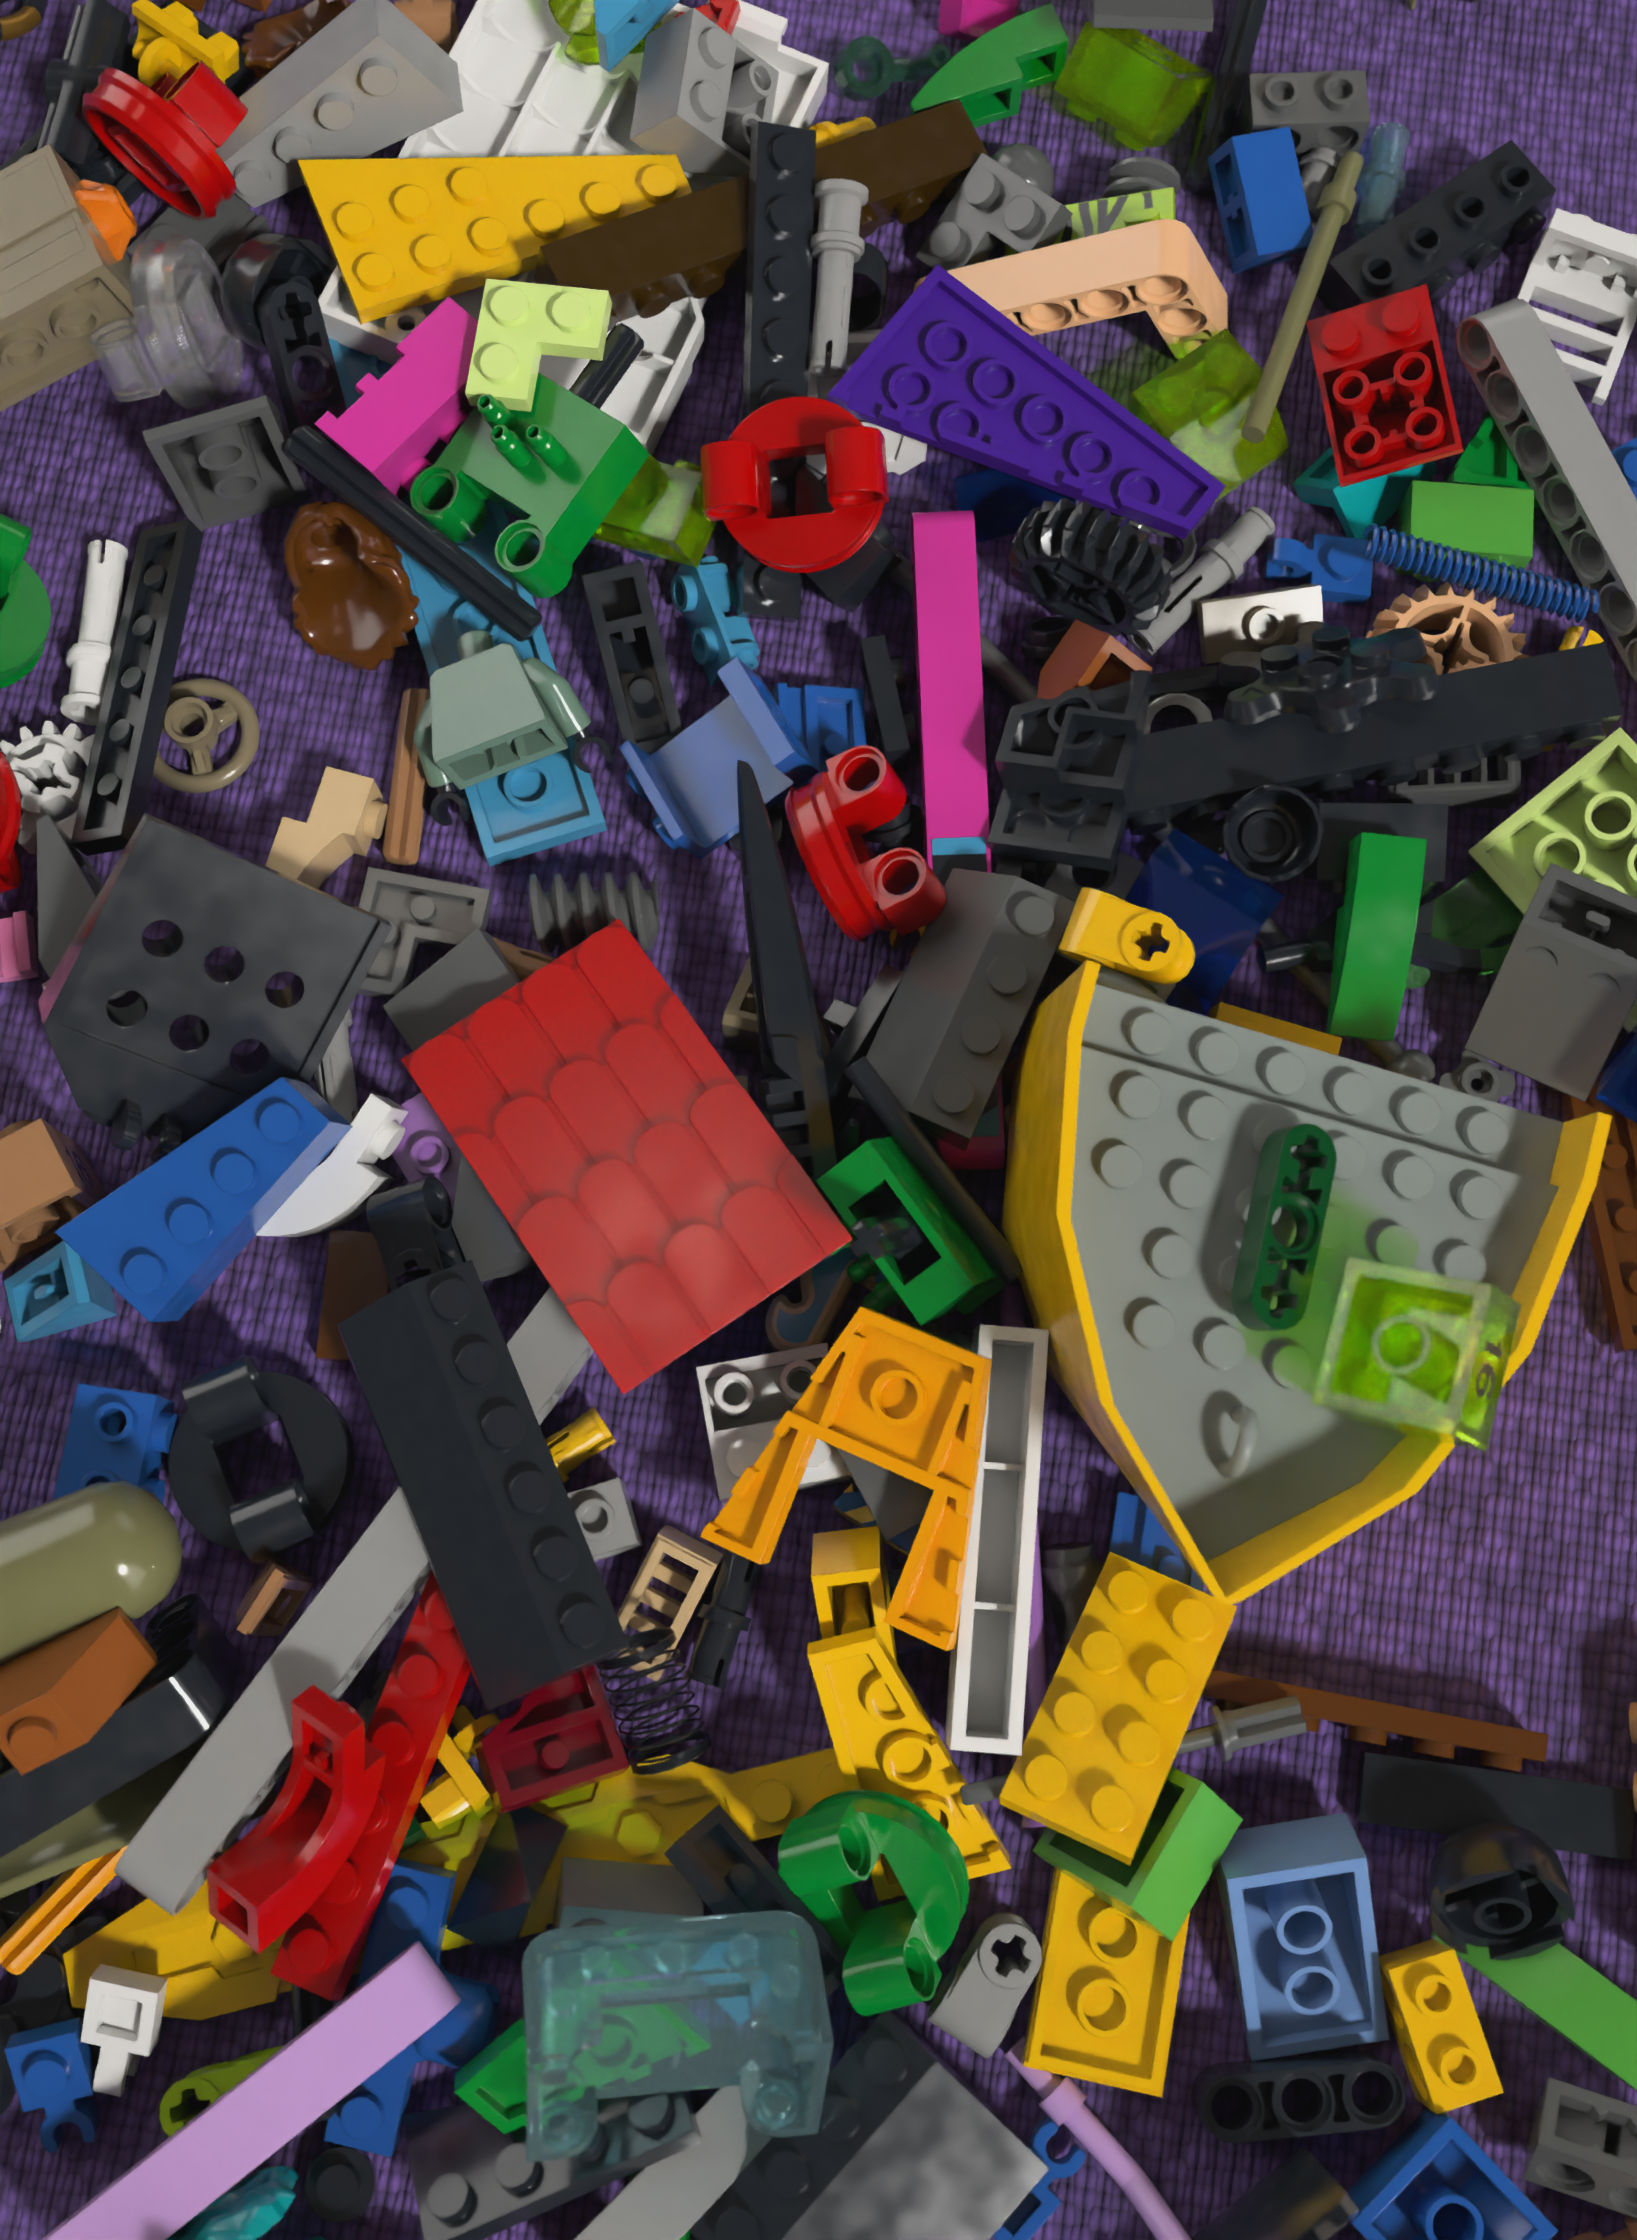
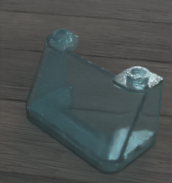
M775 1910L559 1928L543 1932L528 1945L522 1962L526 2163L565 2159L576 2156L586 2149L596 2134L598 2119L597 2099L657 2094L664 2091L667 2093L739 2086L741 2106L745 2118L755 2130L773 2137L818 2134L834 2042L817 1939L813 1928L802 1917L792 1912Z

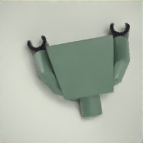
M470 631L460 636L456 643L460 661L435 670L430 677V698L425 701L414 731L413 740L428 785L437 789L438 795L432 802L431 815L442 826L452 825L453 823L448 811L451 799L458 803L460 815L465 822L474 819L466 792L462 789L567 749L565 737L572 736L576 746L573 751L575 764L586 773H593L584 759V750L589 744L596 743L600 745L607 760L610 763L614 760V751L610 743L601 737H594L587 726L591 723V720L569 682L540 659H523L512 644L503 643L494 646L492 635L486 631Z

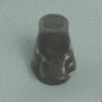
M1064 1542L1046 1545L1041 1548L1042 1585L1056 1625L1057 1639L1060 1643H1069L1102 1570L1103 1559L1096 1557L1093 1542Z

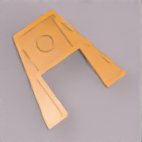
M860 1307L810 1377L813 1381L792 1411H786L772 1431L775 1434L754 1465L746 1468L730 1491L732 1496L713 1522H708L700 1537L757 1564L769 1563L817 1439L933 1489L934 1492L883 1622L945 1651L954 1649L957 1639L992 1359L870 1308Z

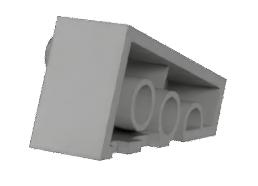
M356 0L239 98L248 108V112L233 133L215 151L226 164L236 182L237 191L235 194L253 208H256L305 185L300 173L298 160L362 159L463 112L457 62L389 0Z

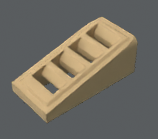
M665 1525L657 1534L617 1614L623 1632H625L628 1625L640 1632L663 1627L669 1628L637 1611L638 1605L642 1602L674 1619L670 1628L674 1630L677 1639L666 1650L676 1649L723 1555L685 1533ZM665 1554L698 1570L696 1578L662 1561ZM653 1577L687 1594L683 1603L651 1587L649 1584ZM641 1646L630 1652H627L626 1654L618 1658L647 1649V1647ZM674 1652L647 1659L630 1668L637 1672L651 1668L669 1660ZM665 1669L651 1673L647 1677L658 1681Z

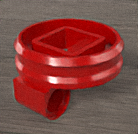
M202 60L194 63L178 80L170 72H166L150 88L125 72L115 68H106L98 77V86L94 91L83 95L84 117L100 141L141 183L176 210L196 220L213 219L216 217V208L220 203L230 200L236 193V182L228 167L215 150L221 147L246 116L248 108Z
M797 396L770 402L748 415L735 428L727 441L709 443L700 448L705 516L710 521L723 520L729 532L751 556L777 570L791 573H811L840 564L865 544L878 524L884 503L889 502L886 448L882 432L874 427L863 426L846 409L825 399ZM825 454L828 501L834 510L828 513L773 518L769 470L770 460Z
M860 745L848 749L826 760L829 771H823L815 775L810 784L799 789L795 787L790 788L785 798V810L796 845L823 902L835 922L848 938L854 941L866 942L867 936L880 930L889 932L893 929H896L901 936H904L933 922L941 914L946 903L945 888L924 858L917 851L905 847L892 849L876 857L870 842L866 840L864 833L893 820L902 811L906 802V788L881 751L869 745ZM876 781L870 788L863 790L869 783ZM918 881L912 890L900 895L906 885Z

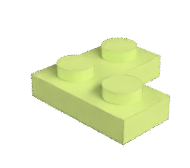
M486 278L465 390L469 404L477 406L481 396L490 394L496 400L501 401L509 410L531 412L541 355L602 361L612 308L609 291Z

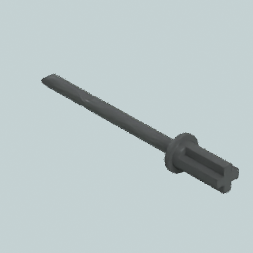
M1294 1695L1232 1711H1220L1216 1705L1209 1706V1725L1187 1730L1177 1755L1215 1746L1221 1760L1227 1762L1231 1761L1232 1753L1239 1751L1240 1748L1306 1733V1722L1301 1714L1299 1699ZM1009 1774L961 1786L962 1803L967 1806L999 1799Z

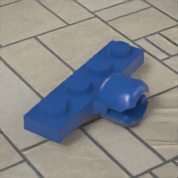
M397 1857L370 1926L357 1988L419 1940L460 1996L461 2001L429 2030L337 2102L335 2114L328 2119L324 2141L391 2157L399 2146L403 2127L402 2115L406 2113L416 2063L426 2060L461 2069L492 2042L499 2014L498 1990L491 1983L450 1974L441 1966L440 1951L457 1871Z

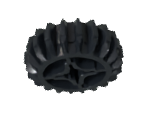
M1061 498L1058 503L1043 501L1040 507H1033L1028 517L1022 520L1011 543L1012 549L1007 558L1012 565L1011 574L1015 579L1021 581L1020 588L1024 592L1035 596L1034 601L1037 605L1047 606L1054 611V616L1066 617L1073 620V622L1077 619L1096 629L1104 630L1111 636H1119L1121 632L1126 635H1136L1133 629L1148 630L1152 621L1158 617L1170 595V586L1174 580L1170 574L1173 565L1167 558L1163 557L1164 549L1160 545L1148 541L1149 534L1147 531H1138L1129 525V518L1121 520L1111 515L1109 508L1101 511L1093 508L1087 501L1076 505L1069 499Z

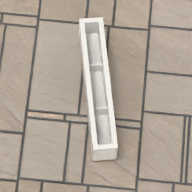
M982 1324L973 1330L972 1351L992 1359L957 1639L954 1649H951L944 1739L950 1750L1021 1755L1049 1330Z

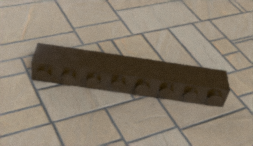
M957 99L816 149L814 189L818 182L827 179H848L865 185L869 190V199L867 204L861 207L859 237L865 239L880 226L897 220L900 224H907L921 217L932 207L946 202L949 205L981 153L983 152L986 155L988 153L961 101ZM750 173L542 245L539 248L533 279L537 284L609 291L612 308L607 332L616 326L618 322L637 315L641 318L656 316L667 309L671 303L686 297L693 296L695 299L708 297L718 291L723 284L744 276L746 278ZM815 197L813 235L818 232L820 203L816 201Z

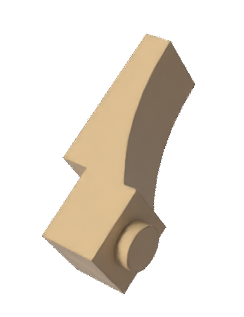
M326 766L307 823L282 817L265 866L318 889L353 854L366 857L372 838L379 839L382 836L388 813V804L385 803L375 780Z

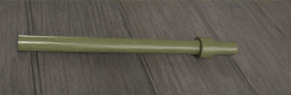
M1348 151L1341 156L1332 183L1324 187L1316 207V214L1319 218L1241 429V436L1249 442L1259 443L1264 440L1340 227L1350 220L1357 200V194L1354 189L1364 164L1363 157L1357 152Z

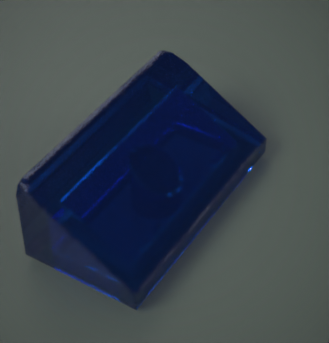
M991 468L954 479L951 511L973 510L976 543L1016 533L1022 520L1028 517L1033 507H1040L1043 501L1058 503L1063 498L1069 499L1076 504V499Z

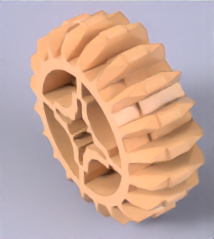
M1448 581L1440 585L1435 595L1425 584L1416 588L1411 598L1402 593L1394 599L1390 610L1385 609L1378 614L1373 623V631H1369L1366 638L1374 637L1403 627L1414 628L1419 631H1445L1439 635H1428L1420 632L1426 644L1427 654L1424 658L1412 662L1432 665L1437 675H1442L1444 669L1442 655L1446 648L1448 649L1445 659L1447 664L1446 673L1530 657L1520 653V650L1525 645L1526 634L1508 632L1514 623V613L1498 617L1493 612L1496 607V596L1485 600L1484 604H1481L1474 600V588L1469 591L1466 588L1461 596H1457L1454 594Z

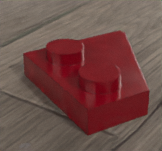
M595 1665L531 1692L475 1749L496 1815L621 1775L630 1767Z

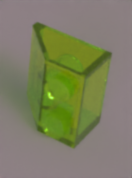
M1086 21L1054 90L1069 99L1066 107L1072 113L1090 122H1096L1098 117L1116 128L1113 136L1119 142L1134 150L1143 152L1145 147L1163 146L1169 142L1209 90L1213 74L1139 29L1092 27L1090 21Z
M1226 328L1131 394L1128 406L1129 412L1226 485L1215 502L1284 455L1290 447L1276 407L1263 441L1252 443L1241 436V429L1263 370Z

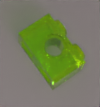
M649 455L593 534V537L596 540L698 568L717 522L710 521L704 514L701 467L684 460H677L674 466L657 462L654 457Z

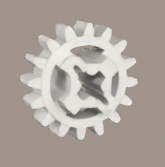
M45 721L42 735L34 736L24 726L20 728L22 742L16 747L4 740L0 742V748L10 763L19 791L23 795L21 809L24 813L21 817L16 841L19 840V844L28 853L35 854L37 852V820L47 814L70 839L72 838L84 785L82 779L85 771L80 766L84 762L88 767L95 736L92 734L85 738V735L76 724L70 723L63 735H61V732L52 721Z

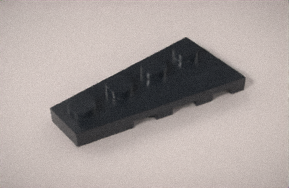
M677 2065L655 2068L628 2081L624 2075H617L586 2089L582 2101L506 2134L500 2132L467 2103L402 2115L424 2240H483L703 2142L685 2076Z

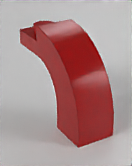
M314 1684L291 1701L293 1756L287 1779L278 1797L265 1816L245 1837L206 1867L209 1914L258 1954L290 1928L311 1907L334 1879L355 1847L369 1820L383 1779L386 1754L365 1739V1722L362 1721L357 1711L351 1705L344 1701H335Z

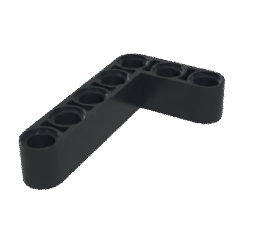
M198 1593L187 1594L172 1601L157 1612L147 1623L144 1639L157 1654V1665L88 1743L24 1775L19 1773L3 1752L0 1754V1858L204 1738L219 1726L234 1705L235 1649Z

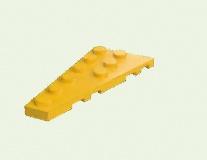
M676 154L298 160L301 176L360 324L484 286L486 278L503 280L535 270L539 248L542 245L693 193Z

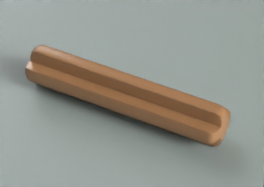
M409 688L402 695L383 845V854L386 861L395 865H414L418 861L428 782L414 744L413 736L425 701L430 698V690Z

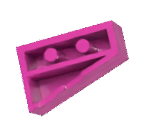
M450 297L445 299L396 346V352L401 357L379 380L368 372L355 385L356 391L362 396L338 419L327 411L315 423L344 455L400 500L408 492L410 493V488L415 478L423 470L433 466L434 460L450 443L475 407L469 404L465 390L478 321Z

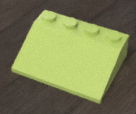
M1621 727L1468 850V854L1523 916L1550 863L1637 898V745ZM1637 1000L1623 1026V1029L1635 1042H1637Z

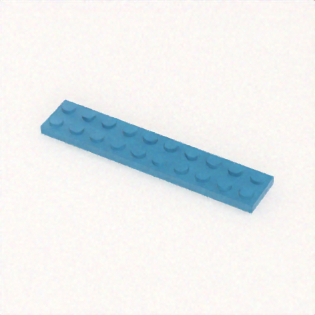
M412 327V328H410V329H407V330H403V331H410V330H412L414 327ZM328 338L346 408L349 409L362 396L356 391L355 385L368 372L379 380L393 365L379 360L373 354L369 356ZM442 451V452L439 454V456L434 460V462L432 463L433 465H434L435 462L438 460V458H439L440 455L443 453V451ZM408 492L401 501L418 514L411 505L410 493ZM487 498L485 501L487 519L482 530L474 538L455 544L536 609L532 595L497 563L495 544L500 533L509 523L504 508ZM394 542L398 551L402 554L401 563L409 577L412 594L420 599L417 608L414 610L419 618L415 631L430 677L435 670L460 661L456 646L457 640L463 634L476 630L486 631L491 634L494 646L503 643L512 644L523 659L538 658L556 671L541 623L528 640L523 642L517 641ZM572 736L565 737L567 749L464 788L489 867L607 831L590 773L580 770L575 764L573 751L576 743Z

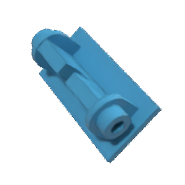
M690 549L670 582L671 597L675 608L682 612L691 634V648L695 660L703 666L710 686H716L720 680L717 671L735 657L740 659L751 670L755 669L759 664L756 657L759 655L760 649L747 618L725 617L723 613L736 611V590L727 565L719 563L716 556H708L699 560L695 549Z

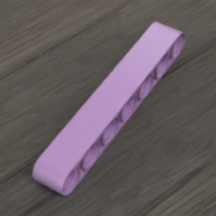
M418 1940L41 2240H166L429 2030L461 2001L460 1996Z

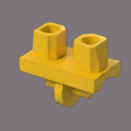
M138 0L131 4L132 14L138 23V36L132 50V55L140 61L138 67L139 79L148 88L166 72H170L178 80L199 60H202L224 84L225 79L239 70V46L237 41L222 31L207 39L199 35L198 21L194 17L193 12L178 1L164 9L159 8L149 0Z
M465 1705L457 1707L451 1722L459 1733L451 1739L446 1732L437 1755V1759L446 1770V1773L425 1787L420 1799V1803L439 1830L463 1818L472 1810L480 1820L494 1809L488 1791L466 1761L473 1756L478 1760L475 1749L501 1722L494 1713L475 1720Z

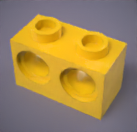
M1431 1939L1379 1956L1385 2009L1415 2099L1435 2114H1440L1504 2093L1455 1949Z

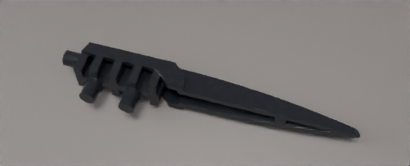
M737 760L742 884L751 976L760 1039L758 1045L761 1067L772 1076L762 1079L761 1083L757 1084L758 1096L763 1097L765 1108L760 1111L791 1155L796 1158L833 1212H836L837 1209L816 1182V1180L836 1166L838 1160L821 1036L806 955L786 873L754 771L749 763Z

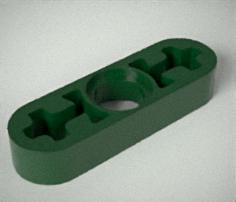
M1305 1123L1275 1130L1266 1138L1262 1146L1231 1290V1304L1237 1319L1245 1327L1253 1331H1276L1292 1328L1300 1322L1306 1312L1337 1163L1336 1149L1332 1139L1322 1128L1314 1124ZM1294 1146H1298L1297 1154L1301 1158L1306 1159V1168L1304 1170H1300V1162L1296 1158L1291 1157V1148ZM1289 1185L1288 1192H1300L1301 1194L1282 1193L1281 1189L1282 1186ZM1280 1207L1289 1211L1296 1223V1236L1288 1248L1279 1244L1272 1232V1218ZM1267 1260L1274 1262L1286 1261V1269L1279 1270L1280 1264H1268ZM1263 1286H1268V1293L1277 1297L1276 1309H1271L1270 1302L1261 1298Z

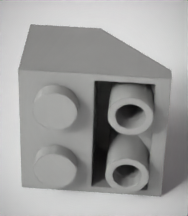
M692 8L648 33L646 36L630 140L651 155L676 154L683 171L738 177L750 173L751 129L758 121L772 122L779 71L697 9Z

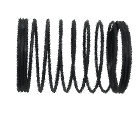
M663 1627L626 1637L629 1644L628 1647H633L624 1650L610 1660H605L596 1665L600 1669V1677L607 1678L604 1689L612 1693L608 1699L609 1704L617 1707L613 1712V1716L621 1721L618 1726L619 1733L626 1735L622 1742L624 1747L630 1748L627 1757L630 1761L632 1772L638 1775L657 1774L677 1768L698 1758L708 1750L712 1742L708 1732L700 1731V1728L705 1724L704 1719H690L699 1712V1705H685L695 1697V1692H678L691 1682L690 1678H673L682 1673L686 1665L683 1663L667 1665L681 1655V1651L678 1649L666 1650L677 1639L674 1630ZM662 1640L661 1642L645 1650L618 1658L636 1648H639L641 1646L647 1645L655 1641ZM678 1652L671 1659L651 1668L618 1675L647 1659ZM682 1666L679 1671L656 1682L621 1690L630 1683L651 1673L666 1668ZM621 1668L611 1676H606L602 1673L603 1670ZM636 1676L616 1690H611L607 1687L611 1679ZM687 1680L684 1685L661 1696L641 1702L625 1704L636 1696L655 1687L674 1681ZM640 1690L620 1704L612 1702V1698L616 1693ZM692 1694L689 1699L669 1709L651 1715L630 1718L635 1713L659 1701L678 1695ZM643 1705L632 1711L625 1718L617 1717L616 1712L620 1707ZM686 1708H697L692 1714L669 1725L652 1730L634 1732L639 1727L665 1714ZM647 1719L629 1732L622 1731L621 1729L625 1721ZM694 1721L701 1722L692 1731L675 1734L647 1746H639L645 1740L669 1728ZM649 1734L634 1746H629L626 1743L628 1736ZM693 1740H703L682 1752L663 1758L644 1760L654 1753L673 1745ZM642 1749L631 1758L630 1754L633 1750ZM655 1763L651 1765L637 1766L638 1764Z

